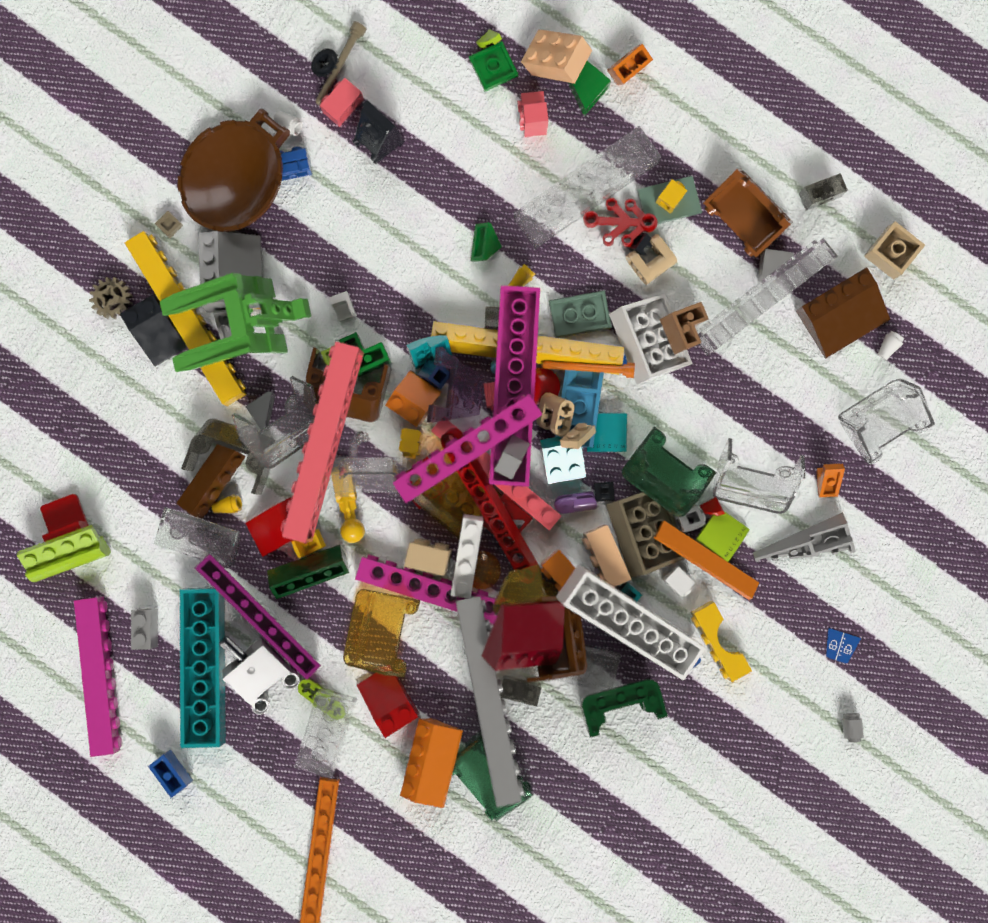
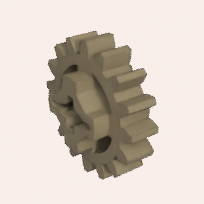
M106 277L105 282L98 280L99 286L93 285L95 291H90L93 298L89 299V302L94 303L91 308L97 310L98 315H103L106 319H109L110 316L113 319H117V314L120 315V313L128 309L127 305L133 304L129 301V298H132L133 295L128 293L131 289L125 286V282L119 281L115 277L112 280Z

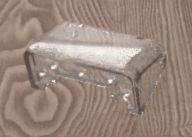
M895 379L838 416L841 426L863 460L869 465L880 461L883 456L882 447L907 431L923 433L935 425L921 387L904 379Z

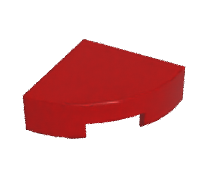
M717 497L699 505L705 514L715 516L725 514Z

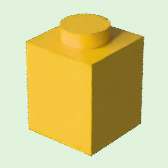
M672 179L660 194L656 203L671 214L688 190L685 189L681 182Z

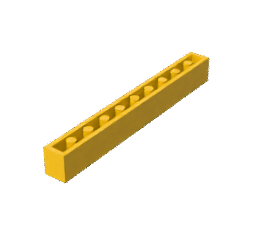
M142 231L124 242L159 301L172 294L186 290L182 282L178 283L175 278L178 275L173 267L167 265L166 261L168 258L162 250L159 251L156 247L158 242L152 234L148 235L145 231ZM195 309L168 315L189 350L217 340L212 331L206 329L205 325L207 323L201 314L198 315ZM224 360L201 367L202 372L223 405L229 406L247 395L244 391L246 386L241 379H237L234 375L236 370L231 363H227Z
M433 321L431 336L446 335L451 352L497 358L498 330ZM538 335L536 364H542L544 361L623 365L624 347Z

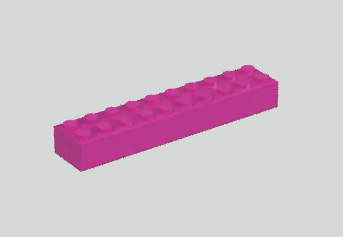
M501 285L493 417L498 415L496 411L501 407L507 405L509 408L515 404L513 400L522 394L525 397L530 394L534 400L540 288ZM514 409L512 417L520 420L523 417V413L520 409ZM497 420L495 428L503 431L506 428V423L503 420ZM533 422L513 434L530 443L512 479L494 471L511 436L491 448L489 484L529 487Z

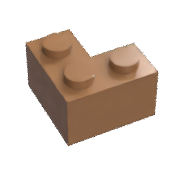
M702 302L672 312L660 319L674 355L701 343L695 326L709 320Z

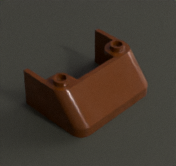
M314 347L306 374L305 402L312 409H314L315 404H319V388L321 384L324 385L326 378L323 376L324 372L318 369L321 352ZM389 365L384 366L380 383L368 382L364 385L362 394L353 393L347 417L370 423L379 419L391 374Z
M549 596L517 601V603L547 602L559 600L556 598V596ZM565 606L563 648L556 664L538 666L539 676L526 678L527 682L555 680L586 673L587 659L582 621L579 614Z

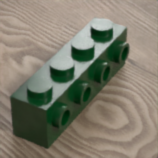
M341 545L267 570L269 588L276 599L349 573L347 557Z

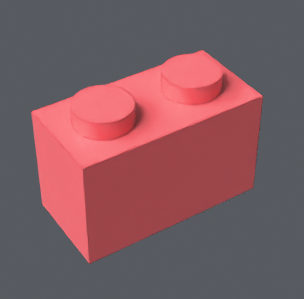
M344 78L335 84L329 96L326 95L322 99L320 107L322 112L340 127L361 104L364 97L357 87Z

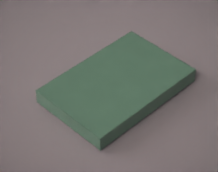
M693 176L674 180L681 182L688 191L671 214L656 203L669 182L638 189L637 193L642 211L645 214H653L657 218L658 224L701 214L702 209ZM645 222L646 226H650L651 222Z
M605 290L549 300L555 338L612 328Z

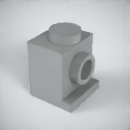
M698 506L678 512L674 516L678 530L683 533L703 527L706 521L704 512L700 511ZM688 519H691L693 524H689Z

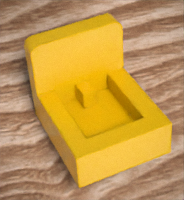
M319 529L315 530L313 541L311 542L291 541L298 558L326 547Z

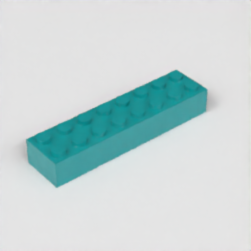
M214 587L180 589V748H216L226 743L225 681L222 678V670L225 668V650L219 645L221 638L225 637V598Z

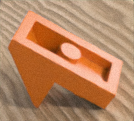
M843 463L824 464L823 468H817L819 498L838 497L845 471Z

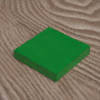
M503 41L468 57L484 92L518 77V72Z

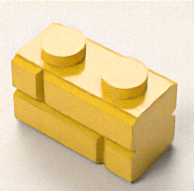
M402 429L400 437L402 441H400L399 450L405 458L416 459V456L421 455L422 446L420 444L423 441V434L419 430Z

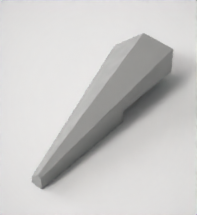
M842 512L755 551L753 555L755 561L759 562L760 559L771 558L772 561L778 560V557L788 556L790 559L816 557L820 556V553L826 552L836 555L839 551L848 550L850 553H854L856 550L848 523Z

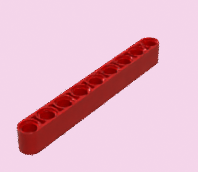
M457 428L449 429L440 438L443 449L447 448L446 443L450 441L449 435L458 441L464 437L463 433ZM468 442L461 444V450L464 453L471 452L472 449ZM451 452L446 453L450 461L454 463L455 455ZM476 458L457 470V473L519 579L525 584H531L540 573V566L492 484H489V478ZM468 469L472 470L475 476H472ZM478 486L482 487L484 489V492H481L478 489ZM488 503L492 504L494 506V509H491L488 506ZM497 520H501L504 526L500 525ZM507 537H511L514 542L509 541ZM517 553L521 554L523 558L518 557ZM526 570H530L533 575L529 574Z

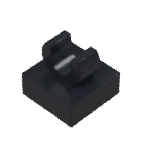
M642 233L633 240V244L630 247L626 248L630 252L634 250L639 255L646 256L644 248H652V244L649 242L651 237L647 233Z
M613 482L594 483L596 502L615 501Z

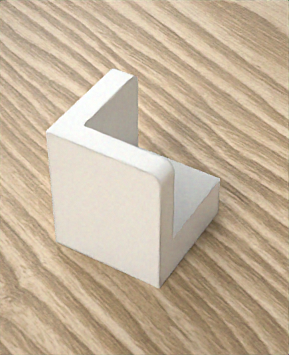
M347 291L329 297L339 322L357 316Z

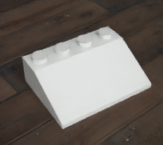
M665 294L621 306L609 314L621 346L624 347L627 361L635 363L634 379L637 385L693 364L687 350L674 355L660 319L672 313Z

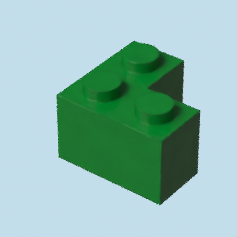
M357 332L339 339L340 343L358 347L364 352L358 377L392 363L382 342L365 349Z

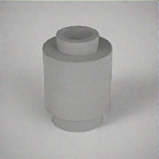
M843 714L844 738L848 739V742H860V739L864 738L863 722L860 714Z

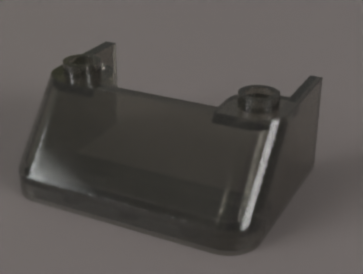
M212 418L207 420L192 438L181 469L194 471L199 454L207 453L213 442L248 455L245 463L246 468L251 473L257 474L251 493L262 495L278 449L277 442L270 437Z

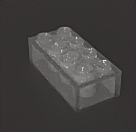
M319 688L316 692L294 768L333 778L357 698L325 688Z

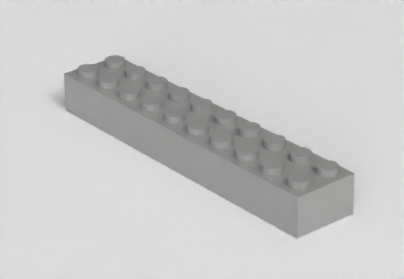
M480 596L456 601V607L497 807L522 802L521 796L524 795L523 786L516 777V775L520 774L516 759L513 760L512 754H516L514 742L512 739L509 740L508 734L511 733V727L508 719L504 717V713H507L505 700L500 697L503 687L501 680L496 678V672L499 671H494L481 657L488 640L487 632H491L489 620H485L483 613L487 612L485 600H481Z

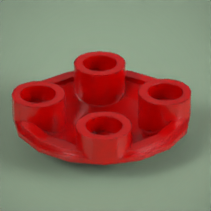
M536 368L534 402L539 405L541 397L545 393L550 392L558 396L560 392V381L557 375L552 370L545 368Z

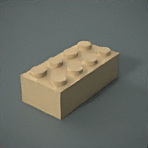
M415 539V541L409 543L404 567L444 576L448 571L453 549H449L447 544L436 543L431 545L430 540Z

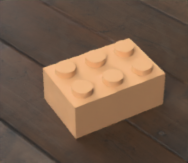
M538 29L521 63L532 76L575 84L592 49L583 36Z
M602 525L583 533V545L585 549H590L592 556L589 558L593 567L598 568L600 572L597 574L598 577L614 587L631 580L608 525Z

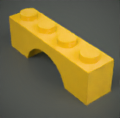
M709 601L691 611L693 616L691 621L696 628H700L702 632L700 637L705 645L708 644L712 651L709 653L714 662L718 661L721 668L719 671L722 677L734 682L752 672L742 653L728 652L721 647L717 633L724 619L716 604Z

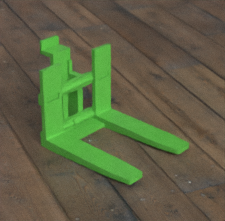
M230 273L172 294L161 300L163 316H168L224 299L232 334L230 337L187 350L173 357L175 372L198 369L247 353H288L284 334H274V327L279 326V323L283 321L310 318L311 311L308 299L300 298L293 301L273 299L276 296L272 279L262 278V276L253 277ZM249 307H260L262 314L251 316L253 308ZM254 327H265L266 333H254Z

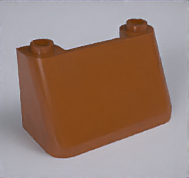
M741 168L736 169L703 202L706 205L704 209L711 216L714 214L719 216L744 242L746 246L744 250L751 257L753 255L757 257L793 223L785 212Z

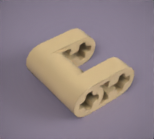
M658 234L653 235L649 241L652 244V249L657 254V257L649 263L645 264L634 250L625 256L628 264L645 285H648L677 263L676 256Z
M550 392L545 393L541 397L539 410L543 415L536 419L537 425L546 430L551 429L558 436H565L571 427L574 404ZM549 418L548 422H543L544 419Z

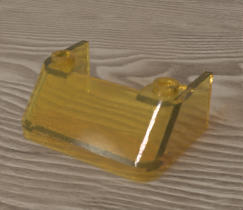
M539 565L508 572L492 606L494 615L497 616L501 604L528 603L543 597L557 596L560 592L554 586L557 582L551 583L542 579Z

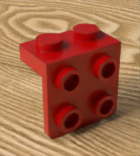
M70 494L40 507L49 532L42 535L44 542L89 526L76 494Z

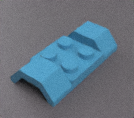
M565 370L561 397L574 404V413L569 432L579 423L594 425L596 430L604 372ZM595 434L582 447L593 448Z

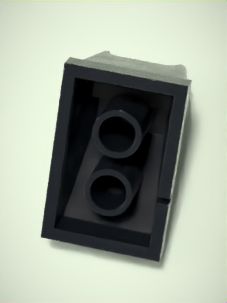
M366 100L362 105L363 108L361 109L353 143L357 148L364 145L371 152L370 159L374 164H377L398 146L401 147L405 141L396 126Z

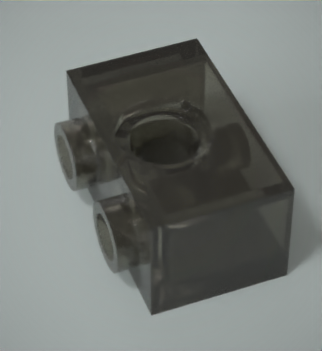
M841 173L805 186L799 193V196L807 211L842 197L848 189Z
M503 675L501 698L533 706L538 705L542 689L540 683L527 682V680Z

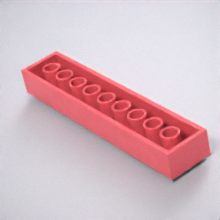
M335 342V346L330 348V364L325 367L323 375L326 377L325 382L319 388V404L314 406L313 415H315V418L308 428V435H310L308 443L305 442L302 454L305 455L303 462H299L297 468L299 476L292 486L291 492L294 494L292 501L289 500L286 512L289 513L287 520H284L281 526L282 537L304 543L313 541L364 352L358 347Z

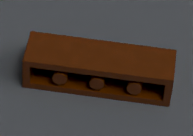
M220 440L176 504L189 515L202 520L246 456L230 444Z

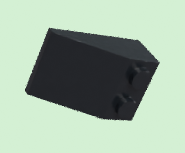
M151 295L120 313L128 330L155 367L188 348L170 317L163 316L160 301L156 296Z

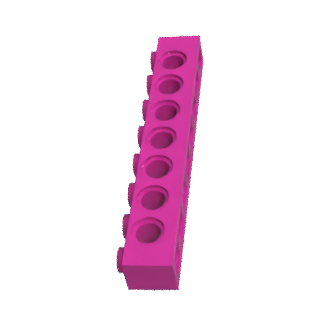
M524 394L518 396L513 400L515 404L509 408L507 405L501 407L496 411L498 415L492 419L490 416L484 418L479 422L481 426L475 430L473 427L463 432L464 437L458 441L456 438L446 443L447 448L441 452L439 449L429 454L430 459L424 463L422 460L412 465L413 470L407 474L403 471L396 475V481L393 484L405 503H408L542 416L543 414L530 394L526 397ZM520 409L523 413L522 419H514L512 411ZM503 420L506 423L505 430H497L495 422ZM480 431H487L489 433L488 441L481 442L478 439V433ZM463 442H470L473 446L471 452L464 453L461 450V444ZM451 452L455 455L454 463H445L444 456L446 453ZM434 463L438 466V472L435 475H430L427 472L429 464ZM414 474H418L421 477V483L418 486H413L410 483V478Z
M370 554L367 557H362L355 580L456 612V601L465 599L464 597H457L455 600L447 598V592L452 588V581L441 577V580L433 578V574L423 572L421 575L415 573L416 569L408 567L402 569L396 567L397 563L389 560L383 563L378 561L379 557ZM376 566L383 569L382 577L374 575V568ZM394 572L401 574L402 580L400 583H395L392 580ZM412 578L419 579V588L414 589L411 587L410 581ZM431 584H436L439 587V592L435 595L431 594L428 590ZM480 589L477 592L472 591L471 596H480L481 600H485V603L492 602L494 604L493 611L483 612L485 620H489L490 623L494 624L501 604H510L505 597L496 595V598L488 596L489 592Z

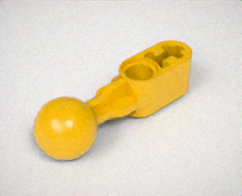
M350 464L333 467L331 477L335 498L345 519L341 525L340 534L346 542L356 543L363 538L365 527L360 520L356 519L355 515L357 494Z

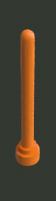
M544 361L542 363V367L545 369L620 373L622 376H626V378H634L635 363L630 362L623 364V366Z

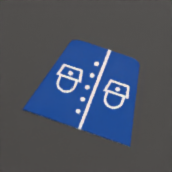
M828 628L826 657L842 663H848L861 638Z

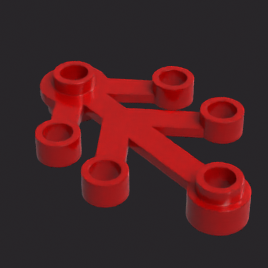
M615 198L607 199L606 208L609 211H613L618 217H598L595 211H588L583 216L584 225L588 228H594L596 225L617 226L610 233H606L603 236V244L605 246L613 245L616 237L630 226H634L636 228L630 234H625L622 237V245L630 247L635 238L643 232L654 231L658 224L657 218L653 214H645L636 205L634 199H627L625 201V209L628 212H633L637 218H630L617 204ZM611 202L615 204L612 207L608 205ZM632 203L634 206L628 207L627 204ZM593 219L594 222L588 223V220ZM645 222H651V225L646 226ZM606 238L612 239L610 242L605 241ZM628 238L631 241L629 243L624 242V240Z

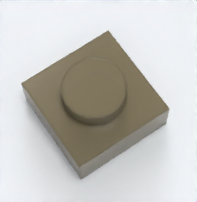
M169 211L155 223L169 238L183 226Z

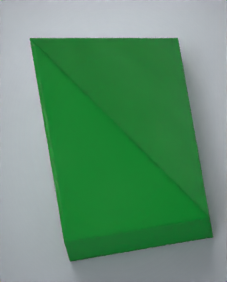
M489 222L475 224L471 254L472 262L486 261L502 248L495 230Z

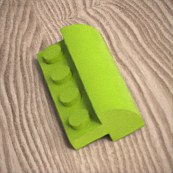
M89 525L20 550L16 556L26 569L25 576L31 582H37L109 556L111 550L103 536L99 537L94 527Z

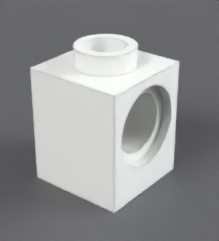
M675 566L662 579L681 597L683 595L687 596L694 589L692 586L695 582L679 566Z

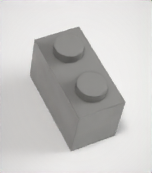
M158 608L131 610V650L158 647Z

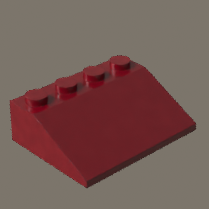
M560 601L501 604L481 657L494 671L556 664L563 648L565 606Z

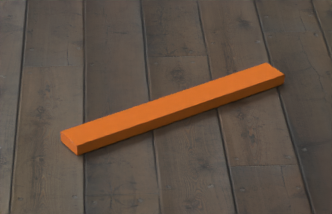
M320 777L300 923H320L340 779Z

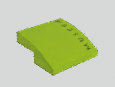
M725 512V514L720 516L712 515L707 524L703 526L695 541L728 562L750 529Z

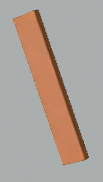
M666 521L661 522L654 536L656 540L748 600L753 598L759 585L758 581Z

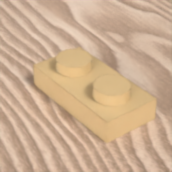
M586 423L577 424L560 440L561 447L579 449L596 433L595 426L587 425Z

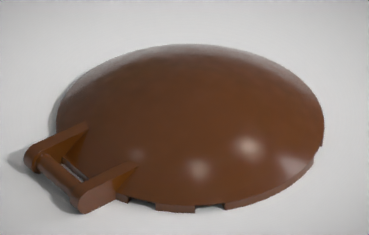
M259 109L250 121L220 122V125L212 129L209 127L199 134L187 148L180 163L182 166L181 173L177 180L178 192H180L182 199L181 204L187 214L201 226L220 232L239 230L258 220L270 208L280 189L283 163L279 148L289 137L290 130L285 126L282 127L268 116L267 111ZM264 122L277 132L274 137L261 127Z

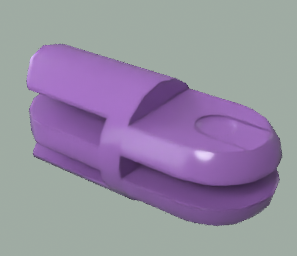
M588 491L558 496L555 499L554 506L560 514L595 510L597 503L594 493Z

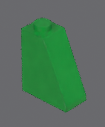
M586 61L575 84L567 82L583 115H586L609 89L611 83L608 77L588 61Z

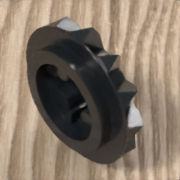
M323 49L314 56L311 70L317 77L326 78L328 74H332L334 69H337L336 64L339 63L336 52L332 49Z

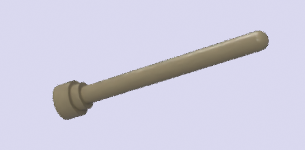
M357 21L352 23L350 27L351 35L338 58L337 69H334L332 74H329L316 99L317 105H321L322 99L328 95L357 39L364 36L367 29Z

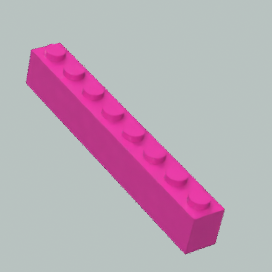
M104 596L75 600L74 608L90 757L111 755L120 751L122 738L119 736L118 731L120 719L116 713L118 700L114 694L116 681L112 676L114 662L110 657L112 644L108 638L110 625L109 621L106 620L107 602L104 600Z

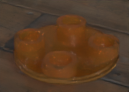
M478 551L473 588L487 589L498 581L501 567L498 559L493 554L486 551Z

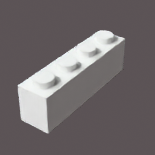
M463 514L451 596L471 598L483 517Z

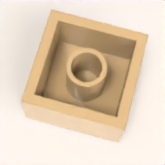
M895 221L883 231L864 257L894 280L904 273L924 248L925 244Z

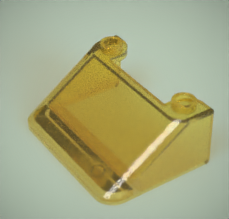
M368 589L359 590L355 597L343 655L345 664L382 675L405 677L406 662L396 657L405 614H415L419 608L420 600Z

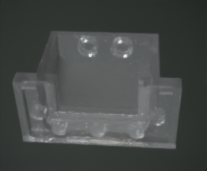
M335 457L329 479V497H349V493L387 492V497L401 496L393 482L396 481L395 476L405 471L407 474V457Z

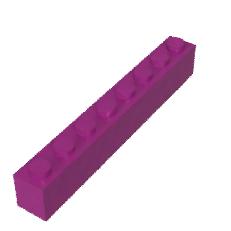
M210 553L195 566V569L306 680L321 666Z

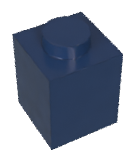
M428 359L417 375L434 387L442 389L451 373L440 363Z

